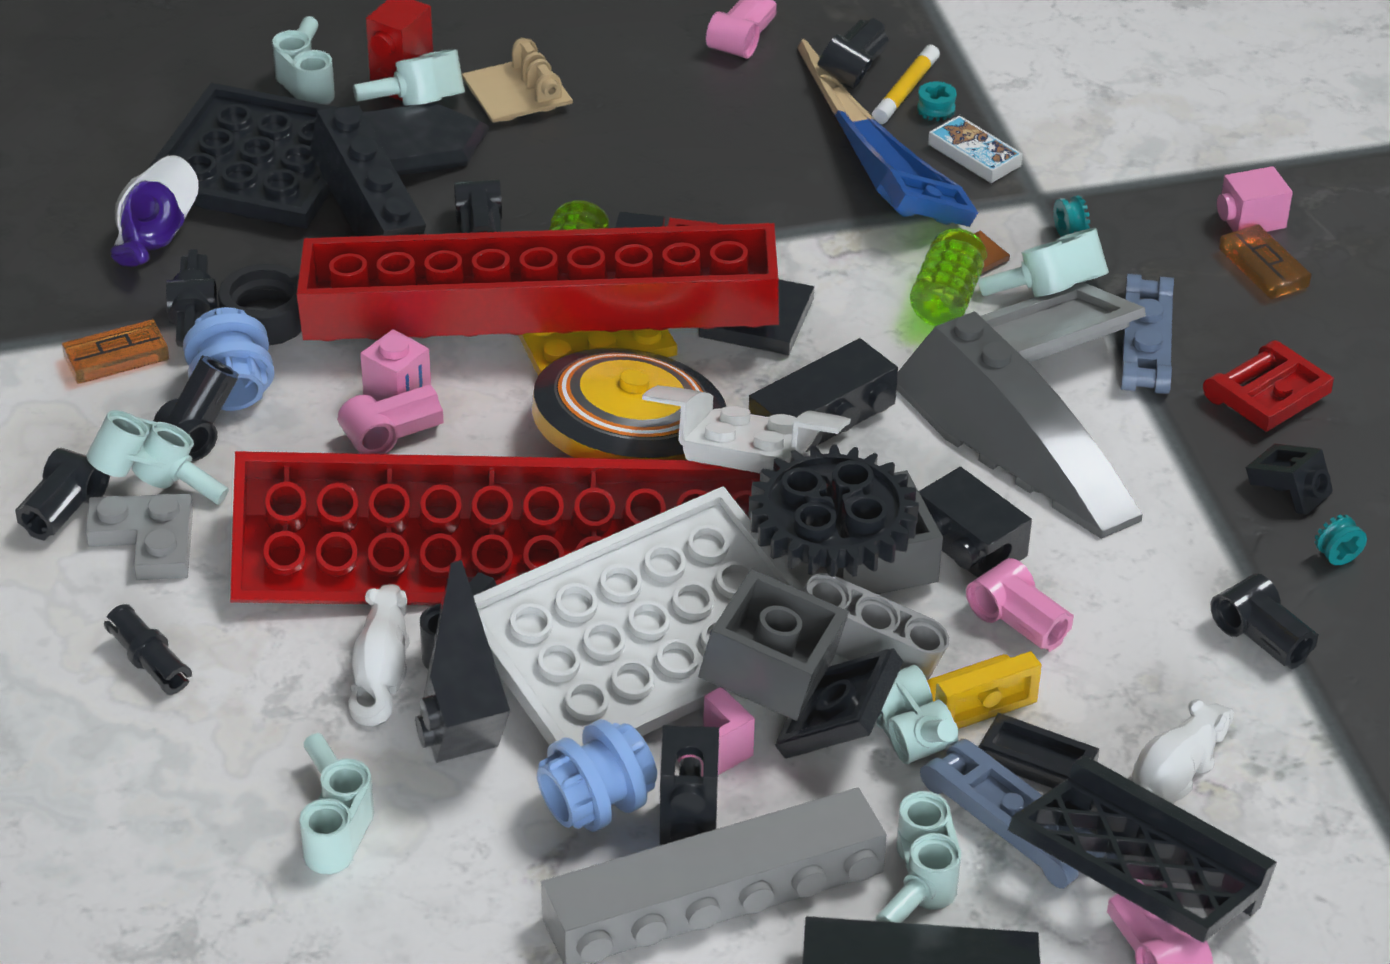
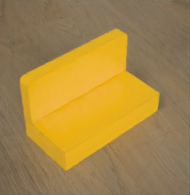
M1032 651L1011 658L1006 654H1002L928 679L927 682L930 686L933 701L938 699L943 701L949 709L958 729L995 717L998 712L1004 714L1036 703L1038 700L1042 664Z

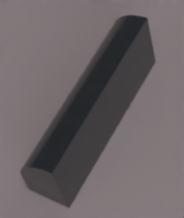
M805 916L802 964H1041L1039 932Z

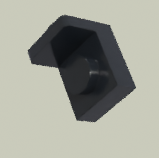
M1274 443L1245 467L1250 485L1272 487L1277 491L1290 489L1294 507L1298 514L1307 515L1333 492L1323 450L1320 448Z

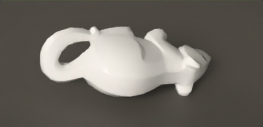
M395 584L382 585L379 589L373 588L367 591L365 601L371 605L365 621L364 629L356 639L353 649L352 667L355 683L350 686L352 693L348 700V708L351 717L357 723L364 726L373 727L386 722L392 714L393 698L391 694H395L398 691L407 672L405 650L410 644L404 619L407 596L406 592L402 591ZM368 692L374 698L375 703L369 707L362 706L357 703L358 696Z
M1198 699L1191 701L1188 709L1192 716L1177 728L1170 729L1151 739L1141 750L1134 764L1132 776L1128 777V779L1171 803L1185 797L1193 789L1192 778L1195 772L1202 774L1213 769L1215 760L1212 754L1215 744L1224 739L1228 727L1233 720L1234 712L1231 708L1217 703L1206 705Z

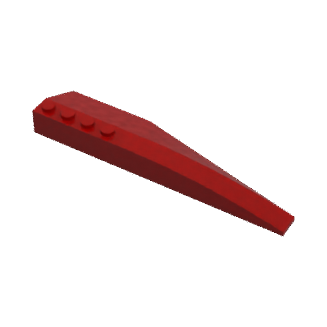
M235 451L230 602L370 605L365 601V595L369 589H379L382 585L395 584L402 591L406 592L407 605L441 604L452 562L462 560L467 577H474L480 572L494 578L496 584L499 585L722 486L725 487L748 516L749 496H752V483L760 482V473L689 460Z

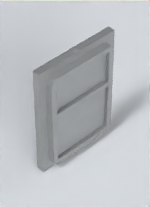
M1080 282L1067 290L1047 296L1034 297L984 314L981 317L1028 362H1032L1125 329L1130 326L1131 321L1145 317L1146 313L1143 306L1087 283Z

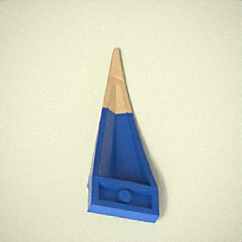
M802 39L798 50L876 190L902 217L919 214L931 217L944 225L955 223L970 227L978 215V211L963 188L916 156L881 126L853 98L837 78L817 66L820 57L810 44Z

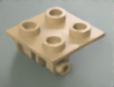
M520 38L514 42L512 62L462 73L463 80L492 123L510 121L519 116L540 111H551L556 107L573 104V100L562 86L560 78L557 74L553 73L551 65L546 61L543 54L537 52L536 44L530 39Z

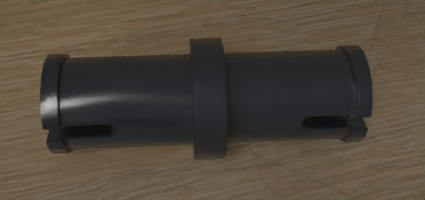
M128 604L119 605L108 613L106 617L114 625L110 621H104V628L127 650L128 660L136 668L145 669L166 694L178 693L188 685L190 681L187 678L192 677V670L168 648V639L158 629H150Z

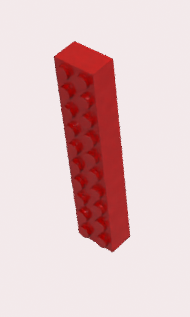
M755 223L304 238L297 288L303 341L366 338L379 340L392 329L407 337L429 338L431 336L462 335L474 337L488 334L523 335L526 333L549 332L568 334L579 331L617 332L620 330L640 329L662 331L671 328L712 329L715 327L732 326L755 328L763 325H779V279L775 224Z

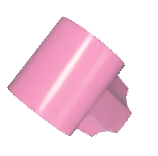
M739 0L728 13L717 11L708 25L706 33L707 46L743 58H750L755 52L760 33L776 16L777 3L773 0Z
M430 384L380 401H376L368 395L355 396L342 405L337 418L340 427L359 454H387L394 447L397 439L444 423L443 409L438 400V395Z
M1007 558L967 585L966 598L971 609L980 619L987 623H994L1002 619L1039 648L1046 649L1048 652L1061 645L1064 637L1072 629L1074 615L1035 588L1034 579L1027 567L1014 558Z
M1119 894L1109 899L1107 913L1134 949L1136 964H1213L1211 950L1207 941L1204 943L1200 942Z

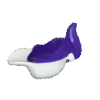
M166 156L142 174L131 179L124 187L115 205V222L119 235L114 246L111 248V258L116 263L122 266L135 267L148 262L150 257L147 250L168 245L183 225L184 219L197 197L199 188L196 173L186 160L179 156Z

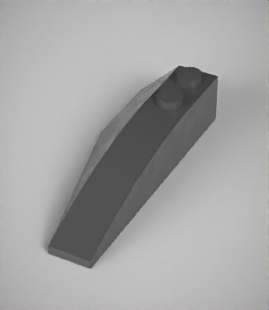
M974 311L935 326L898 371L896 390L945 440L956 447L965 444L979 453L978 461L992 470L1000 466L1016 476L1015 484L1031 494L1034 491L1046 495L1052 499V508L1102 539L1142 522L1143 514L1087 430L1033 366L977 312Z

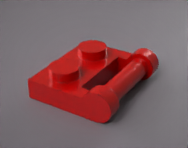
M1272 340L1262 346L1258 351V355L1225 374L1216 373L1206 379L1203 383V391L1210 402L1216 405L1225 403L1265 432H1268L1330 394L1334 377L1281 342ZM1269 370V372H1267L1266 374L1260 376L1259 378L1242 387V385L1246 384L1247 382L1251 381L1252 379Z

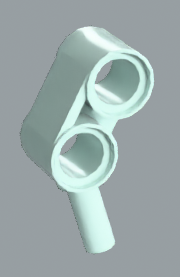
M308 16L302 20L298 30L283 31L273 38L275 76L278 83L282 84L296 99L327 105L334 100L335 96L332 58L326 52L312 50L311 41L319 24L315 18Z
M457 49L427 53L417 58L396 62L397 72L394 73V77L353 85L354 96L357 102L398 94L403 99L404 106L430 103L441 100V97L465 92Z
M1091 228L1071 233L1056 239L1057 241L1039 245L1021 252L1024 260L1021 263L1022 267L978 279L982 295L986 296L1027 285L1028 288H1032L1034 297H1042L1067 290L1076 283L1106 275L1109 272L1097 229Z
M112 410L107 413L86 454L89 463L104 474L113 477H125L132 467L134 474L142 481L151 486L164 489L170 488L174 481L180 479L217 505L225 499L229 492L228 487L191 463L192 457L189 453L194 443L190 435L184 430L169 423L154 422L135 417L124 411Z
M912 665L901 669L876 724L885 731L901 761L909 764L948 749L958 742V726L943 701L939 699L933 701L930 686L920 668Z
M315 733L306 738L303 746L321 774L322 793L318 800L306 805L301 811L299 821L305 864L312 871L320 874H333L344 870L353 861L357 848L373 820L374 805L371 774L369 768L361 761L347 758L338 760L323 735Z
M929 791L910 793L903 798L900 804L896 850L899 856L905 860L908 874L904 878V887L876 916V921L902 923L917 906L937 910L953 903L957 896L961 849L953 825L950 807L946 800L938 794Z

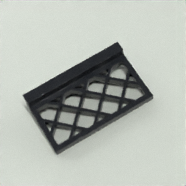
M1086 755L1073 762L1068 779L1013 815L1008 827V831L1202 943L1206 942L1241 912L1251 916L1261 908L1277 861ZM1039 824L1056 825L1059 830H1049ZM1074 827L1095 829L1097 834L1079 833L1075 831ZM1086 851L1106 853L1107 858L1095 857ZM1123 855L1143 856L1145 862L1124 860ZM1135 879L1153 880L1156 886L1144 885ZM1171 882L1192 884L1194 890L1174 888ZM1184 907L1203 909L1207 917L1203 919Z

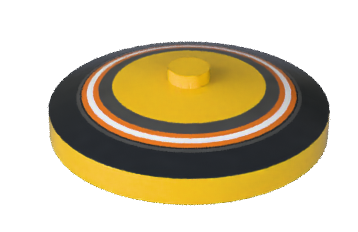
M598 348L563 356L543 369L535 382L531 408L533 420L542 435L555 447L573 458L687 460L683 452V445L679 442L681 406L642 400V395L657 385L678 387L710 393L713 395V409H722L727 406L723 396L714 384L702 374L681 362L646 351L624 348Z

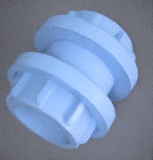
M230 307L210 310L195 320V325L184 337L183 350L185 360L189 365V378L202 355L216 359L239 374L238 380L221 410L236 411L250 407L262 399L263 392L274 379L275 372L272 357L268 352L269 342L266 329L260 321L248 316L244 310Z
M599 719L585 726L582 733L583 746H580L570 738L564 737L550 744L547 750V758L539 762L537 781L540 792L553 816L560 824L567 828L572 826L577 829L584 827L591 832H596L610 824L612 820L611 805L614 804L625 813H631L646 804L647 792L655 788L657 768L652 753L643 737L629 724H611L604 719Z

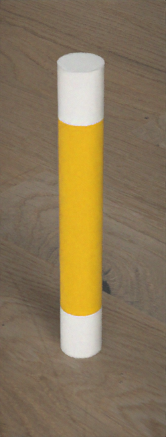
M927 45L874 109L872 117L879 124H884L889 120L939 58L940 52L936 46Z

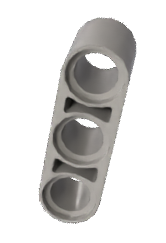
M826 573L816 574L810 577L803 589L808 594L849 611L835 653L845 659L852 660L894 648L904 661L901 669L916 665L923 672L926 680H928L949 645V635L939 622L839 577H833Z

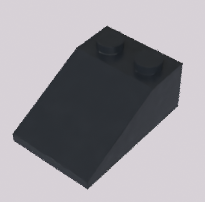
M462 560L452 562L450 565L439 610L424 696L420 698L421 715L415 717L420 743L423 748L431 746L436 763L498 747L510 714V708Z

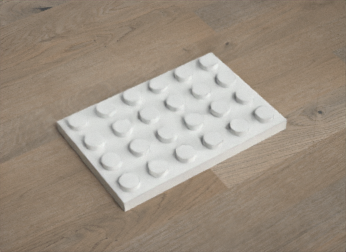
M724 486L473 596L499 675L549 745L567 737L583 746V729L599 719H604L611 724H629L641 736H644L663 727V725H667L703 708L704 695L719 688V686L698 677L711 630L751 569L803 591L804 587L781 558H771V546L760 547L758 545V533H752L750 530L751 520Z

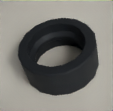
M262 263L245 266L232 272L222 281L218 291L219 308L230 307L244 310L248 316L257 319L263 324L267 332L269 346L282 344L297 337L302 332L297 301L299 274L295 270L279 264ZM261 299H276L286 302L277 308L262 311L249 310L242 307L252 301Z

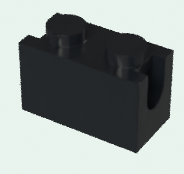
M961 466L919 491L943 536L942 551L954 559L961 568L967 569L977 578L1007 558H1014L1020 561L1028 556L1032 518Z
M663 725L660 769L659 846L716 829L719 727ZM684 755H695L699 757L704 763L703 776H701L702 765L697 758H683L679 763V775H675L676 761Z

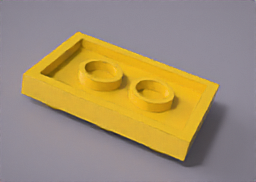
M640 329L620 330L617 332L579 331L568 334L549 332L518 335L538 376L543 369L555 360L575 352L590 349L624 348L646 351L665 357L677 356L678 345L668 329L662 331Z

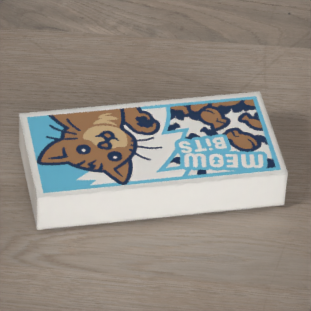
M960 115L929 132L928 145L990 183L995 182L1022 165L1023 154Z

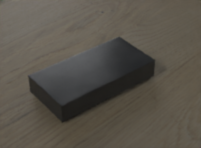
M999 712L978 746L1015 775L1050 788H1055L1068 779L1073 762L1083 755L1097 762L1099 756V748Z

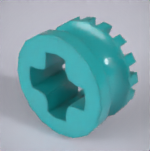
M934 81L925 83L919 88L917 111L918 114L923 115V118L926 119L929 116V120H933L936 117V121H940L941 117L944 121L947 120V117L951 118L954 115L956 109L954 102L957 98V92L952 85Z
M1073 196L1069 202L1064 198L1055 201L1053 217L1060 237L1090 229L1088 225L1090 224V219L1086 218L1090 214L1089 212L1085 213L1088 206L1085 205L1086 201L1082 199V196Z
M1338 515L1336 519L1332 517L1330 519L1331 524L1328 525L1325 522L1323 524L1325 529L1319 528V535H1315L1316 541L1314 543L1316 548L1325 553L1326 559L1333 565L1341 566L1354 560L1363 551L1367 543L1366 533L1356 526L1355 521L1348 515Z

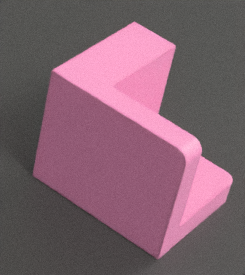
M719 687L704 695L702 727H719L718 775L753 756L755 718L724 688ZM684 755L677 760L680 763L686 757L697 758L701 762V776H703L704 763L699 757Z

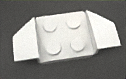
M657 385L642 395V400L681 406L679 442L683 445V452L687 460L760 473L762 469L773 470L775 458L790 463L791 451L796 450L803 455L813 443L819 431L838 434L851 421L850 418L816 411H806L796 418L786 414H776L770 417L750 414L749 409L740 406L713 409V395L710 393L678 387Z

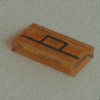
M1259 224L1221 236L1219 249L1271 300L1309 287L1312 274Z
M154 319L62 343L64 358L77 384L169 359L168 346Z

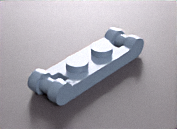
M1127 273L1124 299L1145 307L1146 316L1131 321L1130 326L1123 329L1121 390L1135 391L1137 386L1154 388V393L1169 394L1174 278L1160 276L1159 281L1143 280L1139 274Z
M960 739L947 749L946 757L943 759L935 757L921 767V779L931 792L935 794L944 793L1042 868L1044 875L1051 884L1063 889L1078 878L1079 871L1008 831L1012 816L1043 795L971 741ZM1039 824L1049 830H1059L1056 825ZM1074 827L1076 832L1094 834L1086 828ZM1086 851L1095 857L1104 858L1105 853Z

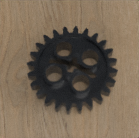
M832 444L829 454H822L813 445L810 448V456L804 457L796 450H792L790 463L775 458L773 470L762 469L760 471V482L752 483V496H749L748 515L751 518L750 530L752 533H758V545L760 547L771 545L772 559L780 558L787 554L788 568L790 569L803 562L808 564V575H813L819 567H827V572L830 576L835 577L838 568H846L848 573L855 577L857 576L858 565L863 564L869 570L875 572L878 568V558L892 564L895 562V551L906 552L908 550V539L915 538L919 502H915L916 488L907 487V474L894 475L895 464L893 462L878 466V454L873 453L865 459L859 458L858 447H853L847 455L840 454L836 444ZM827 485L831 492V497L826 496ZM836 523H841L840 536L836 528Z

